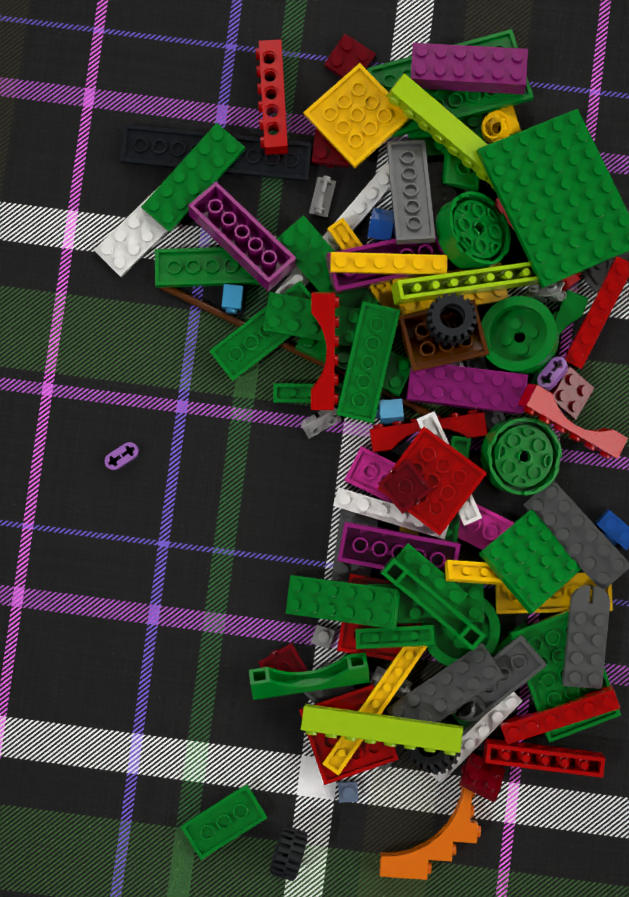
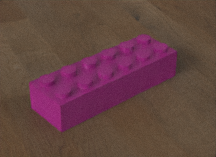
M413 43L410 78L422 89L524 95L528 49Z
M217 182L213 183L188 205L189 216L268 292L296 267V257Z
M436 230L435 242L396 244V239L336 251L445 255L438 242ZM327 253L325 256L332 290L335 294L390 283L394 279L419 276L330 273V253Z
M410 365L406 401L522 415L524 408L518 405L527 387L528 375L454 365H443L413 372Z
M344 521L337 561L382 569L392 557L395 558L404 546L409 543L445 574V562L447 560L458 561L461 544Z

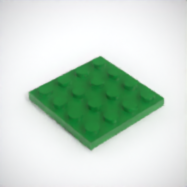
M532 509L479 553L529 614L535 612L581 570L576 561L570 557L555 535Z

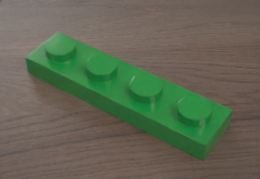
M273 383V403H311V388L314 384ZM343 384L334 386V393H338V402Z
M409 543L395 557L455 609L469 595L455 582L446 581V575Z
M434 625L396 627V629H356V649L435 646Z

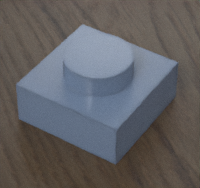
M357 781L338 782L339 803L359 802Z

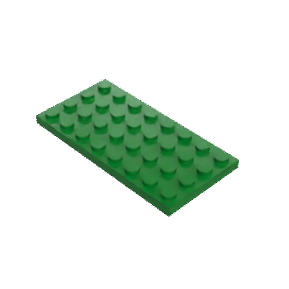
M512 29L455 44L518 48ZM412 56L367 68V71L389 92L404 73L409 78L411 77ZM526 77L524 95L424 89L459 120L532 101L534 98L528 77ZM410 119L389 139L418 132L422 129L415 120Z

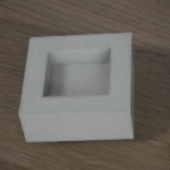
M317 624L311 643L329 649L335 630Z

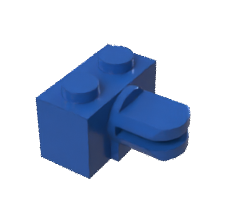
M373 207L367 237L375 238L374 243H377L379 239L382 241L390 240L391 235H395L393 211Z
M607 509L595 523L603 530L602 533L614 546L619 543L627 550L629 548V526Z

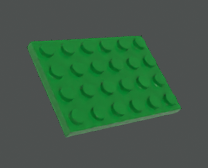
M569 610L509 632L512 641L522 634L547 664L546 667L527 681L537 712L568 703L598 690L595 688L562 685ZM605 668L602 688L610 686ZM619 709L545 732V736L550 743L621 716Z

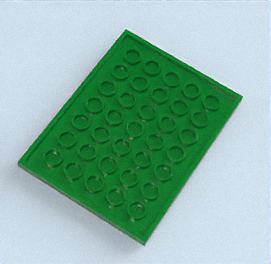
M578 109L488 144L476 151L542 289L629 252V213Z

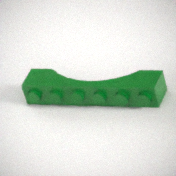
M567 290L566 299L557 301L556 304L559 307L557 312L554 311L552 315L557 324L559 335L565 327L582 316L589 298ZM543 369L529 374L531 378L527 385H538L537 378ZM543 379L544 384H549L550 379Z
M392 557L380 571L382 575L423 607L472 651L485 638L486 635L396 558Z
M365 652L345 655L329 666L312 671L286 672L270 667L249 670L253 700L370 682Z

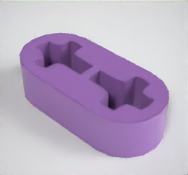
M554 357L537 378L538 385L547 391L552 390L568 370L566 360L563 357ZM556 364H558V365L562 364V367H563V368H557V369H556L555 365H556ZM543 379H550V383L544 384Z
M128 442L115 449L106 456V467L111 470H118L138 456V446ZM128 446L130 448H135V450H133V456L129 454L123 456L122 454L127 452L126 448ZM111 457H121V459L117 461V466L109 464L111 462Z

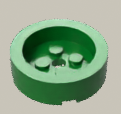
M469 191L460 194L446 203L440 209L436 218V235L441 249L453 264L465 271L491 267L501 261L510 248L511 234L505 215L503 213L500 214L494 206L496 203L482 193Z
M527 296L505 298L494 304L482 319L481 325L489 355L486 357L499 371L526 375L538 372L547 366L557 351L559 332L554 317L543 303ZM518 334L525 335V340L521 343L515 341V336Z
M527 417L504 419L490 429L483 441L481 448L482 468L487 473L486 477L502 491L517 495H532L547 488L559 472L560 457H562L559 439L547 424L539 420ZM521 451H526L528 454V458L524 462L520 460Z
M484 598V622L471 623L486 635L479 645L483 643L491 655L499 641L500 622L495 609ZM421 623V626H435V646H428L426 649L440 663L449 666L471 651L467 645L441 623Z

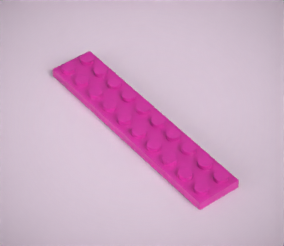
M361 446L344 481L386 502L394 504L389 497L377 489L379 487L377 483L389 474V471L396 463ZM476 504L482 518L465 526L460 518L458 538L483 550L511 527L514 522Z

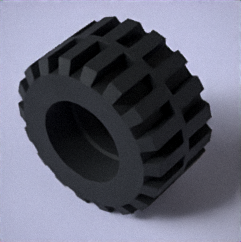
M445 293L442 298L438 296L435 302L431 303L426 317L427 331H430V337H435V342L438 344L441 341L443 346H447V343L451 344V347L455 346L456 343L461 345L464 340L467 341L470 335H472L477 322V312H474L475 306L470 305L471 301L468 298L466 300L463 299L464 295L460 294L457 297L456 293H451V296ZM445 312H455L461 317L463 323L457 328H449L443 325L440 316Z
M416 747L415 750H408V755L411 756L410 759L415 765L427 773L438 775L439 772L441 774L446 773V769H453L451 765L453 763L457 764L458 760L456 758L460 757L461 752H456V755L444 754L443 750H440L435 756L428 757L427 751H424V748Z
M285 825L281 828L270 865V875L290 881L296 879L307 844V832Z

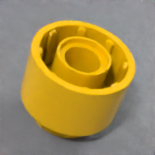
M494 111L484 118L481 127L482 135L487 142L493 143L518 133L519 123L512 114Z

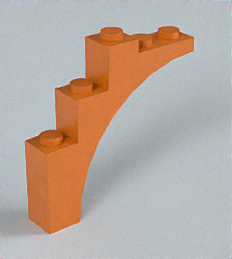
M462 787L456 808L447 823L424 843L398 852H380V877L427 880V875L431 874L432 863L428 862V860L452 862V856H456V844H453V842L477 843V838L481 837V826H478L476 820L470 819L474 817V805H471L472 797L475 798V793Z

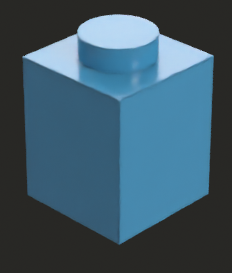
M224 284L221 307L223 310H226V313L237 314V311L242 312L243 286Z
M402 399L379 401L376 419H380V424L391 425L392 422L404 421Z

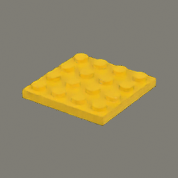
M361 63L303 112L304 116L354 168L410 120V118L405 116L401 108L389 102V98L386 97L388 91Z

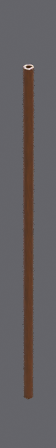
M174 287L159 288L238 327L245 323V321ZM287 341L279 345V347L324 368L325 363L295 350V345ZM334 368V373L345 377V372ZM381 391V395L390 400L402 399L404 407L423 416L433 412L414 402L406 401L401 396L398 397L387 391Z

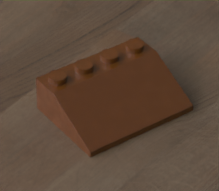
M475 299L470 300V305L475 306L474 312H477V322L474 331L467 341L464 340L461 345L456 343L453 347L448 343L447 346H443L441 341L438 344L435 342V337H430V331H427L426 328L428 310L399 316L398 325L413 372L489 355ZM445 312L440 316L443 325L449 328H457L463 323L461 317L455 312Z

